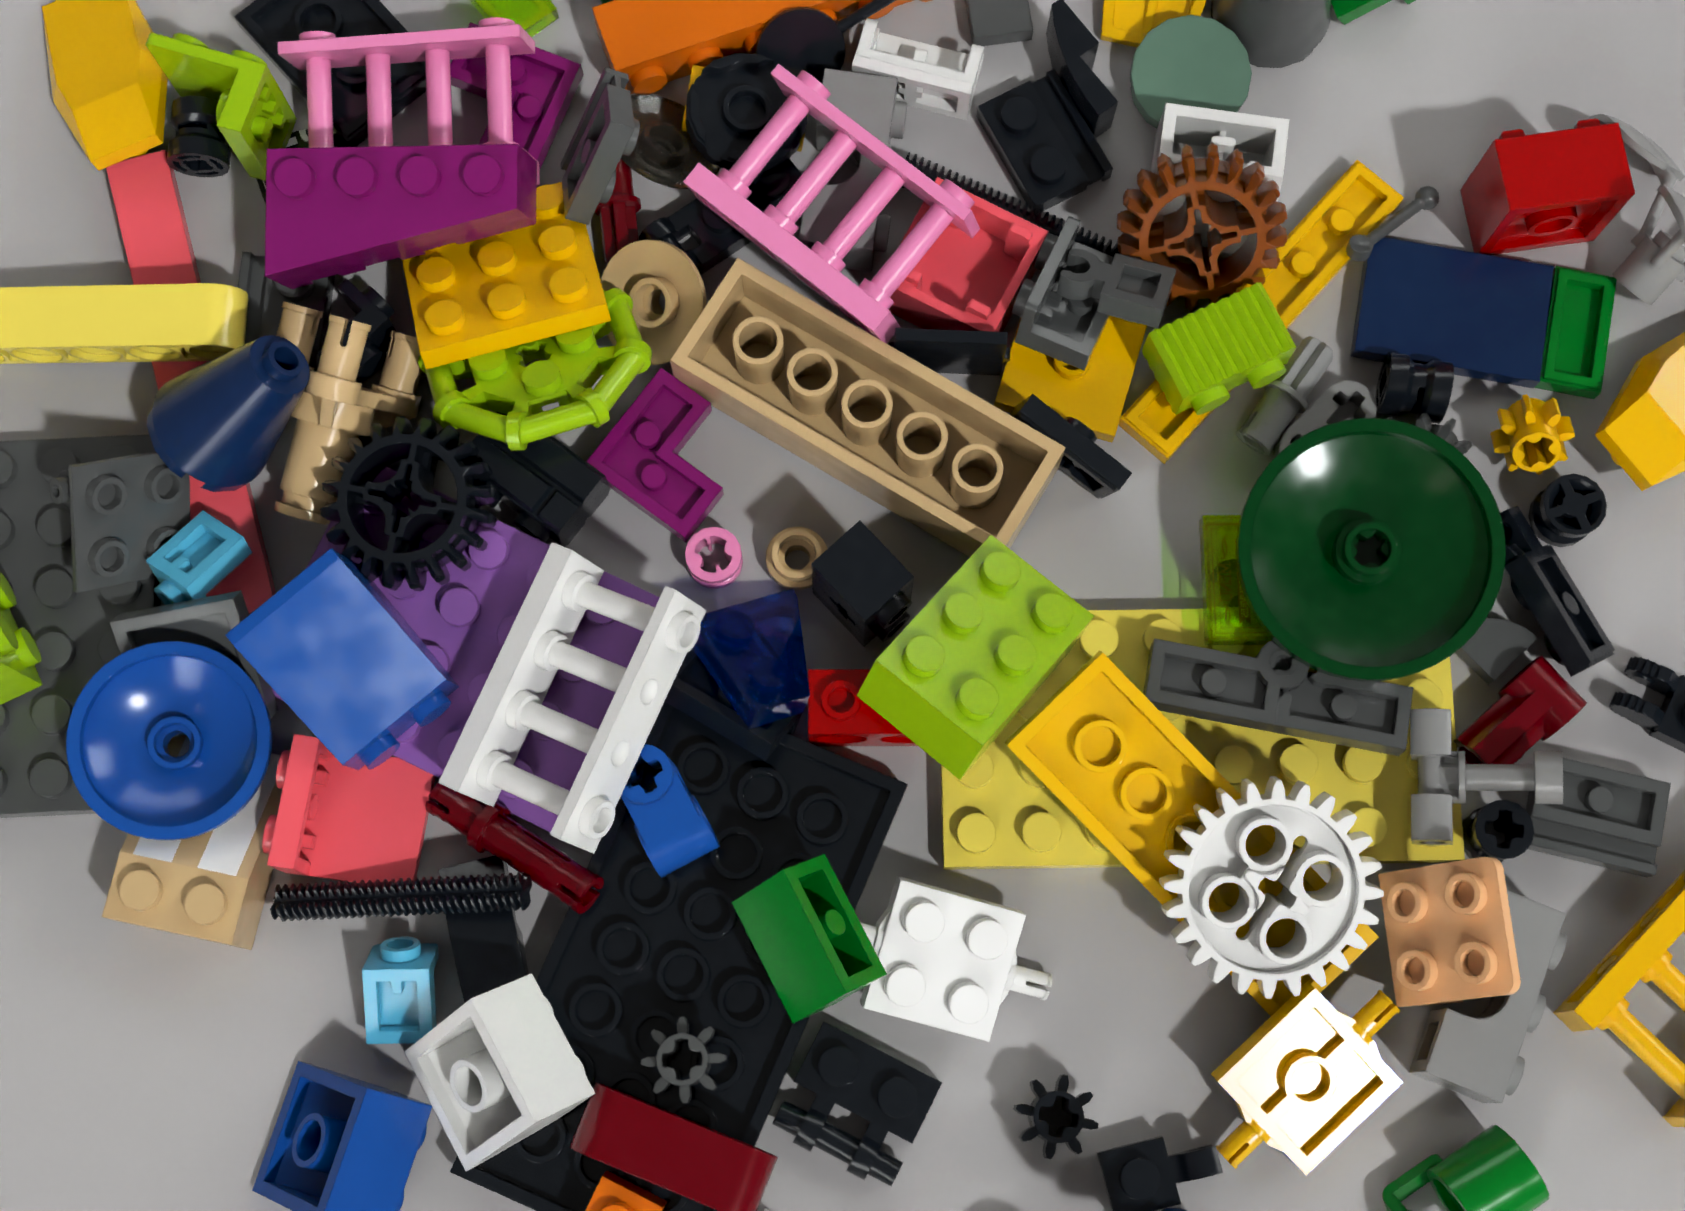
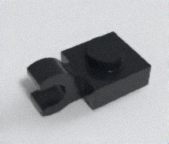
M1159 1136L1097 1152L1112 1211H1155L1179 1205L1181 1201L1176 1183L1223 1173L1216 1146L1211 1144L1168 1155L1164 1138Z

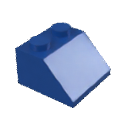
M298 1061L252 1191L292 1211H400L409 1173L416 1153L422 1146L426 1136V1124L432 1105L381 1086Z

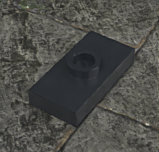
M1034 394L1016 405L1010 413L1014 418L1065 446L1059 468L1096 498L1102 499L1119 491L1132 474L1130 470L1095 444L1097 437L1089 427L1072 417L1064 419Z

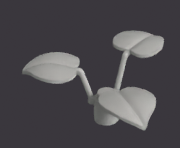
M1593 115L1588 119L1596 118L1600 121L1601 125L1619 123L1623 141L1649 161L1660 180L1661 185L1656 190L1658 193L1639 233L1631 240L1636 248L1613 273V276L1630 292L1645 303L1652 305L1675 279L1680 282L1685 280V262L1683 263L1685 247L1682 245L1685 242V197L1672 190L1676 180L1681 181L1685 176L1661 147L1629 124L1608 115ZM1667 202L1680 230L1673 237L1660 230L1652 238V232Z

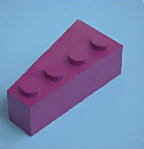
M518 144L267 149L265 277L290 289H296L313 284V280L336 274L344 276L366 270V266L395 258L404 260L426 254V250L447 244L456 243L460 245L536 224L537 161Z

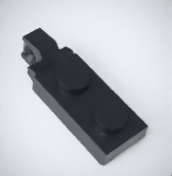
M1518 506L1501 512L1500 515L1505 534V568L1512 578V591L1519 603L1524 608L1532 611L1545 633L1544 642L1553 659L1565 666L1572 677L1614 655V647L1551 544L1541 545Z

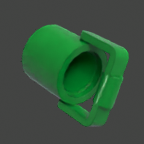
M1497 1125L1490 1126L1444 1159L1438 1154L1427 1157L1387 1185L1382 1193L1387 1211H1412L1407 1210L1401 1201L1429 1182L1447 1211H1533L1549 1200V1192L1545 1182L1534 1164L1516 1141Z

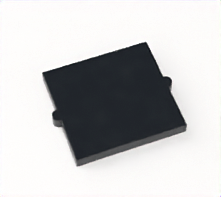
M895 328L894 342L888 343V345L937 373L1000 375L1003 362L1010 361V347H1007L1008 332Z

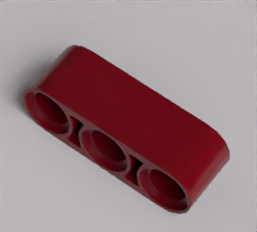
M597 1082L595 1083L593 1089L596 1094L589 1098L569 1148L717 1211H757L778 1159L777 1156Z

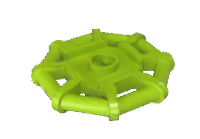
M620 288L603 290L611 317L610 322L427 370L421 355H419L418 365L427 375L435 403L433 408L434 420L443 428L450 425L455 429L460 428L507 443L511 451H524L528 443L589 424L599 428L610 420L609 411L635 376L648 370L651 364L652 350L642 340L632 314V298ZM613 332L616 345L598 348L596 340ZM540 358H545V359H547V360L535 361V362L529 364L527 367H525V364H527L528 362H530V361H532V360L540 359ZM601 375H604L598 382V384L595 386V388L592 389L593 385L596 383ZM474 378L475 386L463 392L457 390L454 379ZM555 402L559 403V407L546 411L542 409V406ZM488 409L507 414V416L489 411Z

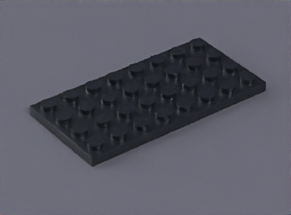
M664 702L645 744L653 745L663 750L667 757L676 765L690 794L695 796L707 817L720 847L661 878L649 860L635 831V823L620 797L615 808L613 824L607 834L601 838L587 867L588 870L604 879L603 888L598 890L593 886L591 887L593 890L598 891L600 895L594 904L582 914L576 913L569 907L536 982L543 995L550 1002L554 1016L573 1052L582 1062L586 1076L593 1088L596 1082L755 1147L810 1016L794 1024L792 1023L751 940L745 932V928L732 902L783 869L825 854L855 911L908 784L788 733L769 758L764 761ZM648 763L642 764L637 768L640 773V779L633 783L632 786L640 785L647 792H652L657 788L654 777L663 770L662 768L654 770ZM679 1017H686L689 1023V1034L698 1037L709 1026L715 1029L713 1038L706 1045L710 1053L727 1055V1061L721 1064H711L708 1073L715 1080L718 1088L713 1091L705 1088L701 1083L691 1086L692 1097L690 1103H682L679 1096L680 1086L670 1084L664 1092L656 1094L653 1091L654 1085L662 1077L658 1068L641 1065V1059L657 1056L660 1047L653 1039L651 1032L655 1029L664 1033L667 1037L678 1034L677 1022ZM688 1041L679 1042L678 1053L667 1056V1066L678 1069L681 1080L690 1079V1069L694 1066L702 1065V1054L691 1051ZM589 1098L560 1119L480 1165L465 1171L457 1156L450 1170L451 1173L536 1211H585L602 1175L607 1170L666 1200L667 1203L663 1211H717L569 1148Z

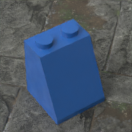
M331 548L231 629L225 636L343 766L359 770L366 765L368 769H373L385 762L399 749L400 743L396 739L416 722L420 727H423L442 715L451 705L448 696L459 686L377 585L360 573L359 566Z

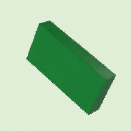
M1558 266L1554 268L1540 382L1534 388L1589 399H1595L1601 394L1617 282L1615 277Z

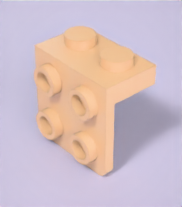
M1478 857L1378 874L1379 886L1384 891V896L1381 897L1397 1007L1461 1003L1463 1000L1512 995L1519 990L1521 980L1504 868L1497 858Z

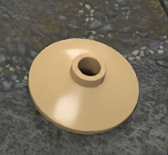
M640 240L620 249L610 259L601 276L603 290L620 288L632 298L633 317L642 340L652 350L650 365L669 363L707 305L704 283L693 261L681 249L668 242ZM662 292L665 297L664 311L659 304V297ZM611 332L607 335V337L615 346L616 340L613 335V332Z

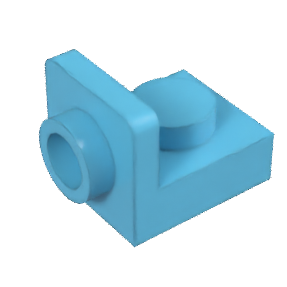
M202 510L153 553L146 562L160 583L154 588L156 595L165 605L206 597L205 595L251 555L252 551L242 535Z
M400 936L389 938L381 944L372 947L362 968L366 1044L416 1043L437 1026L434 969L439 959L438 944L420 943V940L417 938Z

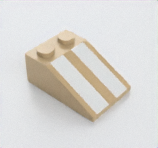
M183 735L172 738L168 746L171 756L179 757L188 751L190 746L188 736ZM271 753L267 772L253 798L236 816L220 827L200 836L174 841L146 839L128 833L119 852L102 917L131 925L252 950L273 872V867L267 865L269 854L263 852L262 841L264 828L271 814L277 815L282 789H278L276 786V771L280 755Z

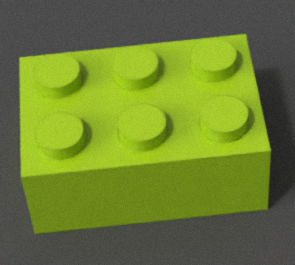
M990 535L875 660L857 697L961 780L1068 655L1094 615L993 535Z

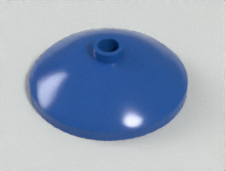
M164 641L142 645L122 653L105 664L93 675L79 694L69 718L66 734V753L69 770L75 786L88 806L103 820L119 830L134 836L160 841H174L200 836L220 827L236 816L253 798L267 772L272 751V726L269 711L261 692L250 676L221 653L202 645L181 641ZM177 734H186L190 741L188 751L179 757L171 756L168 750L171 738Z

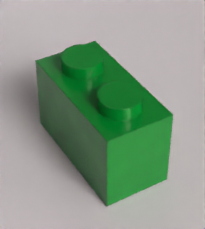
M825 854L783 869L732 902L745 928V932L751 940L793 1024L838 1003L887 975Z

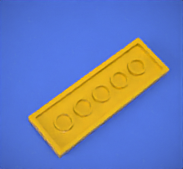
M1100 650L1005 741L1009 749L1162 905L1178 897L1177 893L1165 890L1159 883L1160 877L1178 874L1179 869L1165 858L1164 851L1172 849L1184 851L1187 845L1176 832V826L1182 825L1196 830L1201 825V822L1195 815L1193 806L1197 803L1211 813H1214L1219 809L1215 791L1218 788L1223 789L1234 800L1241 799V794ZM1261 825L1254 828L1248 834L1246 839L1248 855L1261 856L1273 847L1275 831L1271 825ZM1311 866L1305 871L1303 886L1306 891H1317L1327 884ZM1264 878L1258 888L1264 894L1271 893L1277 896L1282 891L1283 885L1278 880L1271 881ZM1235 883L1218 885L1209 897V909L1214 912L1230 910L1239 898L1238 885ZM1175 918L1179 923L1184 920V918ZM1251 918L1245 925L1237 929V937L1242 938L1248 933ZM1287 918L1274 922L1266 934L1267 946L1281 947L1287 944L1295 933L1294 920ZM1358 924L1355 930L1368 945L1366 949L1379 938L1368 925ZM1347 944L1341 950L1347 959L1348 965L1365 951ZM1329 961L1323 966L1327 985L1321 987L1306 974L1301 976V987L1308 982L1321 993L1344 970ZM1253 979L1247 989V992L1270 1016L1293 996L1283 980L1277 981L1272 999H1266L1259 990L1257 979Z

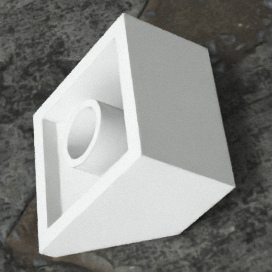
M532 973L469 999L404 1051L465 1171L480 1165L560 1119L596 1094L586 1076L582 1062L573 1052L554 1016L550 1002L543 995Z

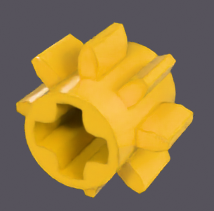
M1526 394L1522 395V399L1513 403L1508 409H1498L1497 415L1501 429L1494 430L1490 435L1494 452L1504 453L1509 471L1512 472L1521 468L1522 470L1536 472L1537 475H1540L1544 470L1552 467L1558 460L1566 461L1568 459L1563 441L1574 438L1575 432L1570 417L1561 416L1557 399L1551 398L1544 402L1537 398H1529Z

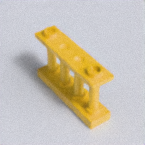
M1685 870L1553 1012L1572 1032L1594 1030L1596 1027L1603 1031L1608 1028L1680 1096L1678 1101L1663 1116L1672 1127H1685V1064L1627 1010L1630 1003L1624 996L1639 980L1643 983L1652 981L1685 1012V975L1670 962L1673 955L1667 950L1682 933L1685 934Z

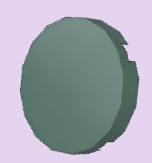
M1186 15L1167 19L1147 33L1136 49L1132 59L1129 77L1131 83L1130 90L1133 103L1147 123L1157 129L1165 103L1238 112L1248 97L1252 71L1247 50L1232 30L1215 19Z

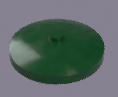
M1358 418L1325 425L1305 434L1282 450L1268 464L1247 496L1241 512L1236 536V565L1242 592L1252 614L1266 634L1283 651L1302 664L1330 676L1355 681H1385L1413 675L1440 663L1464 646L1486 620L1495 603L1501 587L1506 557L1505 534L1497 503L1489 486L1474 465L1458 449L1439 436L1412 424L1380 418Z

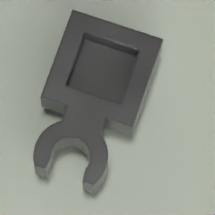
M1070 249L1066 269L1062 270L1060 274L1057 294L1071 300H1085L1090 297L1099 299L1097 308L1099 313L1159 328L1177 269L1115 253L1112 264L1101 262L1096 255L1089 251Z

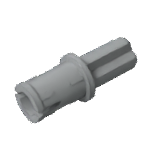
M1308 336L1304 338L1285 365L1286 373L1270 384L1263 386L1266 392L1250 416L1237 430V437L1251 449L1261 454L1270 455L1274 449L1273 447L1291 420L1294 419L1297 413H1304L1308 408L1309 404L1306 398L1332 362L1333 350L1315 337Z

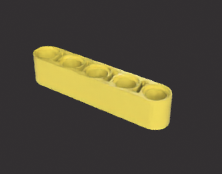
M218 283L0 287V364L210 361L245 345L248 293L241 288Z

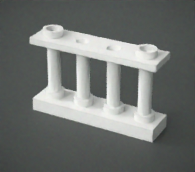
M552 542L438 783L494 807L501 790L511 793L558 815L549 835L594 854L601 838L607 834L613 824L616 805L683 660L699 638L700 624L707 610L679 591L668 586L664 587L656 607L599 586L598 583L604 573L603 569L575 551ZM587 609L643 631V635L627 668L570 645ZM558 669L616 692L599 729L542 705ZM530 729L587 754L570 791L513 765Z

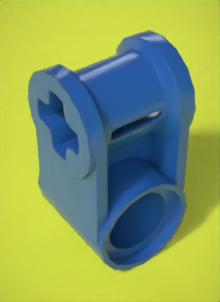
M645 744L622 792L621 798L635 823V831L649 860L662 878L720 847V844L695 796L690 794L676 765L667 757L663 750L653 745ZM644 763H648L654 770L661 768L663 770L654 777L657 788L652 792H647L640 785L632 786L633 783L640 779V773L637 768Z

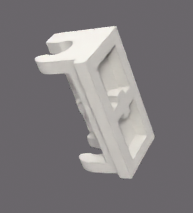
M867 18L852 62V72L898 78L896 101L907 102V106L967 120L983 65L984 46L972 44L970 54L881 33L880 29L877 28L879 21Z

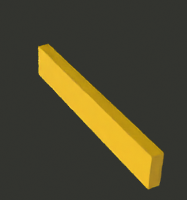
M1359 160L1354 162L1288 234L1285 246L1276 248L1280 258L1277 269L1262 268L1265 274L1263 287L1286 329L1292 325L1351 260L1346 252L1350 238L1359 234L1368 235L1384 223L1404 199L1401 194ZM1248 283L1243 284L1244 288L1252 286ZM1155 379L1121 416L1118 425L1165 464L1213 410L1197 415L1192 407L1176 415L1172 411L1170 403L1166 400L1165 393L1161 390L1159 382Z

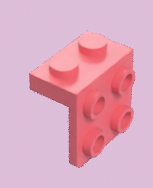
M294 734L291 750H284L281 753L277 765L276 786L278 789H282L277 815L271 814L264 828L262 848L265 854H269L267 865L288 874L341 882L348 881L349 883L356 880L357 884L361 880H364L365 884L368 880H372L374 883L376 879H379L380 883L384 879H387L388 883L391 879H395L397 882L399 878H402L403 881H406L407 878H410L411 881L417 877L429 815L425 805L426 801L432 799L429 797V794L434 788L436 776L398 757H390L373 769H368L364 765L361 769L356 770L343 766L317 737Z

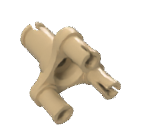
M283 301V311L276 336L285 338L298 347L309 365L318 325L323 312ZM329 315V325L318 369L314 371V368L309 366V382L291 417L297 418L279 488L284 490L282 500H276L275 511L315 523L329 524L330 521L321 516L320 508L326 504L337 502V498L323 491L322 483L328 480L340 481L343 473L332 466V458L338 456L350 462L355 452L349 447V438H358L359 435L369 436L371 423H379L384 428L393 426L396 416H404L408 420L416 418L421 401V396L416 395L422 372L418 365L420 352L417 337L395 331L390 332L389 337L391 339L379 385L372 384L371 389L361 387L362 383L356 382L368 331L370 332L372 325L352 320L347 344L343 346L349 319Z

